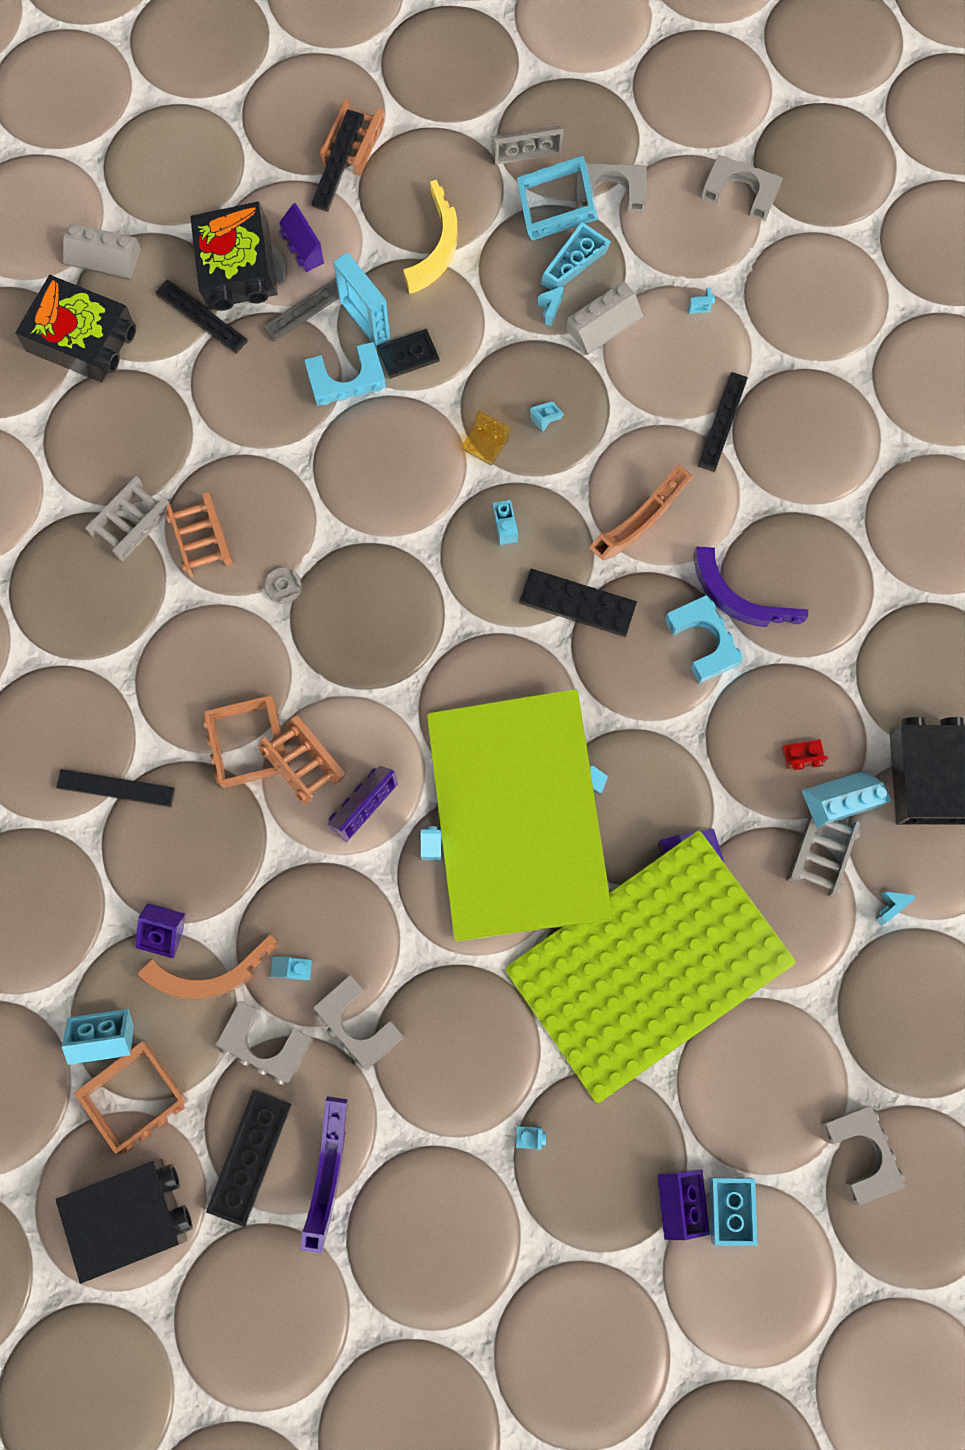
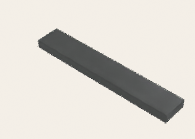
M336 278L263 326L264 331L273 342L339 299Z

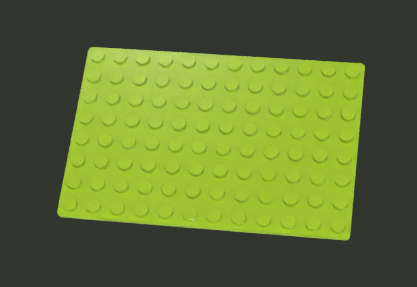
M572 689L429 713L427 719L454 939L459 942L611 919L613 917L578 690Z
M700 831L689 836L609 893L613 914L611 919L563 926L506 967L507 974L596 1103L605 1100L796 963L794 957Z

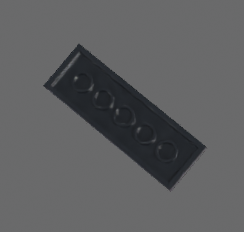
M531 568L519 604L626 637L637 601Z
M256 1090L252 1091L206 1213L246 1227L291 1109V1103Z

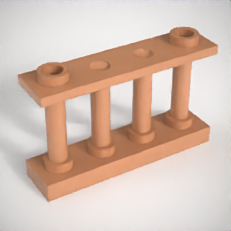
M346 98L344 103L340 105L335 123L325 144L320 148L319 154L322 164L326 165L347 109L359 112L350 109L349 98ZM377 108L376 113L373 115L359 112L364 115V121L370 122V126L366 129H359L358 135L364 136V139L360 143H354L353 149L358 150L356 156H349L347 163L353 166L355 175L361 176L385 123L384 110Z
M209 492L202 494L204 501L201 504L177 512H173L170 504L166 505L168 512L165 515L168 523L173 525L184 560L181 562L184 573L188 572L191 578L194 577L192 568L216 560H224L226 566L233 564ZM201 511L208 512L209 517L206 520L182 528L178 527L176 519ZM207 527L213 528L214 533L211 534L212 536L184 545L182 535ZM213 543L215 545L218 544L220 550H217V553L189 561L188 551Z
M297 715L288 724V731L270 743L264 736L261 738L258 748L260 753L267 757L294 790L297 799L307 806L314 797L311 794L328 781H332L334 785H337L342 781L346 773ZM291 737H296L301 745L281 757L275 748ZM303 752H308L313 760L293 772L287 763ZM316 766L320 767L325 772V775L305 787L299 778Z

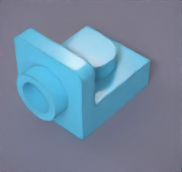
M706 288L704 297L696 296L690 299L688 306L689 314L710 312L712 305L715 303V296L711 294V288Z
M517 1126L516 1148L541 1150L542 1145H546V1132H542V1128Z

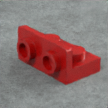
M821 739L782 746L786 768H793V771L802 770L805 766L812 765V768L821 767L828 760V755H824Z

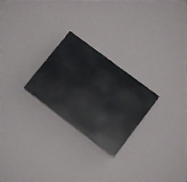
M427 329L377 346L390 379L440 362Z

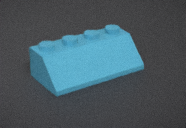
M866 771L802 790L816 827L878 808L891 801L884 782Z

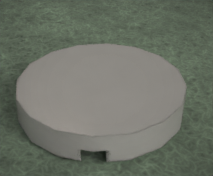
M280 567L269 572L264 582V588L270 600L279 604H287L297 599L301 593L302 584L296 571L287 569V567Z

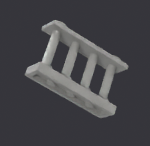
M137 476L129 480L125 488L95 519H91L85 528L91 537L98 533L114 546L113 553L122 562L166 517L165 513L168 512L166 505L170 504L165 498L156 501L142 490L143 484ZM135 493L153 507L148 514L144 515L128 502ZM122 507L140 520L135 527L131 528L116 515ZM109 520L127 533V536L122 541H118L103 528Z
M810 813L787 881L796 883L799 879L802 880L803 878L829 888L828 897L830 898L840 894L843 887L841 880L854 841L859 838L861 829H859L861 822L856 821L851 827L835 821L824 825L848 835L845 845L819 836L815 832L817 827ZM811 843H818L841 852L842 855L839 863L813 854L809 850ZM805 861H812L835 870L833 882L806 872V869L803 868Z

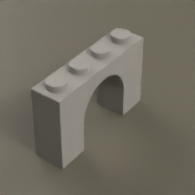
M718 154L704 186L701 198L717 204L724 188L729 183L735 181L748 183L756 192V199L749 216L766 222L783 178Z
M586 163L594 200L595 189L598 185L608 181L617 182L627 192V212H645L647 202V166ZM581 171L577 172L576 209L588 206Z
M349 975L313 1007L316 1011L314 1015L321 1023L326 1022L329 1026L327 1031L334 1039L338 1036L343 1042L340 1045L347 1054L351 1052L356 1059L353 1060L361 1070L363 1068L369 1070L399 1043L404 1036L391 1021L374 1036L366 1040L353 1039L346 1033L343 1026L344 1012L350 1004L365 992L355 979Z
M239 1001L216 1046L220 1047L219 1052L229 1057L231 1054L237 1056V1061L245 1066H248L249 1063L256 1066L255 1071L266 1076L267 1073L273 1075L274 1078L272 1080L281 1085H284L285 1082L291 1083L313 1038L293 1029L280 1053L269 1059L259 1058L251 1051L248 1036L260 1011Z
M871 1106L861 1107L821 1123L828 1142L831 1144L860 1135L867 1138L876 1150L877 1160L874 1169L868 1175L846 1183L853 1203L859 1206L905 1188L903 1183L905 1181L904 1175L900 1169H897L895 1164L896 1156L893 1150L889 1149L886 1142L888 1141L887 1134L884 1129L880 1128L878 1123L879 1115Z

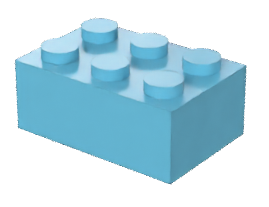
M129 1009L67 1018L62 1042V1049L67 1064L129 1056L134 1030Z
M709 1177L711 1243L719 1246H758L755 1179L751 1177Z

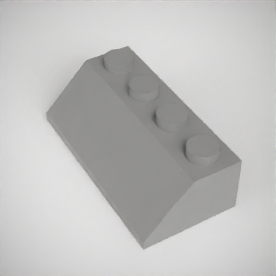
M548 126L546 128L491 136V149L495 165L562 154L563 128L560 126Z
M69 223L64 235L63 264L131 280L141 248L135 237Z
M623 281L567 319L566 330L585 353L589 355L641 320L644 315L635 293Z

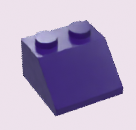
M147 903L138 917L136 948L174 958L184 930L185 913Z

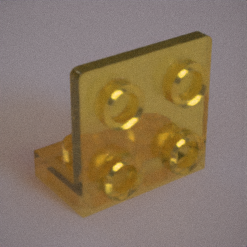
M479 410L476 415V425L462 444L461 449L483 462L493 465L510 439L511 428Z

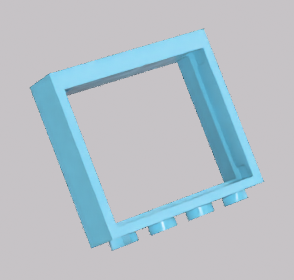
M584 156L575 157L572 160L557 163L554 166L542 168L539 171L524 174L517 178L526 228L532 241L579 226L581 222L586 224L598 220L588 167ZM581 171L588 206L532 224L526 189Z
M346 253L333 261L339 300L377 348L378 345L390 339L386 299L351 255Z

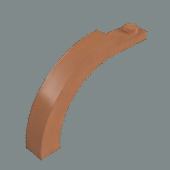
M678 464L651 497L629 519L612 531L601 533L589 549L601 560L610 559L624 551L658 521L671 506V502L694 476Z
M270 934L234 969L213 979L197 981L182 979L166 971L155 960H151L137 974L152 987L176 997L196 1000L219 997L238 989L252 979L254 975L249 970L257 968L262 963L261 958L266 954L270 955L277 948L276 944L278 941Z

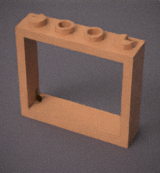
M272 695L204 711L205 718H203L204 728L208 729L209 736H206L208 746L212 747L213 754H210L212 765H216L217 770L214 773V777L216 778V783H219L222 788L280 775L276 768L273 767L227 779L214 721L267 708L273 737L276 739L282 735L276 703ZM284 743L276 747L281 757L287 754Z
M144 1041L131 1049L129 1056L119 1058L74 1093L115 1155L121 1153L125 1155L131 1151L136 1141H143L148 1138L153 1128L156 1126L157 1128L162 1127L168 1122L167 1118L171 1114L177 1115L185 1109L184 1104L188 1102L152 1048ZM146 1054L178 1101L121 1144L89 1096L142 1055Z

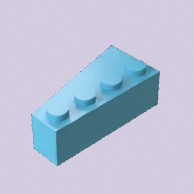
M581 222L544 272L540 284L549 290L565 286L607 252L611 241Z

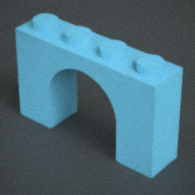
M374 342L356 346L361 371L354 380L343 383L331 379L326 372L322 355L304 360L317 406L328 405L338 400L344 401L349 397L362 396L365 393L378 392L386 388L384 374Z
M707 595L667 613L665 621L673 635L691 627L701 626L709 629L717 640L716 651L693 662L691 670L699 684L740 665L743 658L739 648L735 647L732 634L725 629L723 618L718 616L713 600H709Z

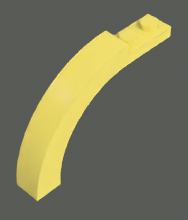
M437 180L430 181V190L442 222V236L435 250L425 260L415 266L403 269L404 281L409 294L427 287L438 279L451 263L457 246L458 232L455 208H449L448 201H444V191L442 186L438 185Z

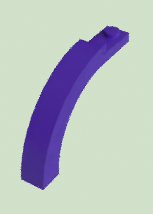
M696 546L694 565L698 580L707 596L729 616L746 624L759 627H767L770 621L773 623L786 621L792 624H801L808 618V609L766 607L741 598L723 580L716 564L715 547Z
M327 1096L325 1100L319 1165L308 1216L302 1231V1251L322 1254L342 1165L348 1099Z

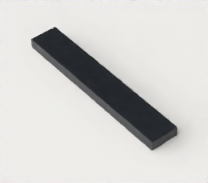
M347 109L313 198L312 207L329 212L364 119L362 113Z
M166 280L156 291L157 296L235 354L248 342L247 338L170 281Z
M731 372L698 467L712 472L716 471L748 377Z
M60 769L56 786L60 790L172 807L175 794L174 787Z

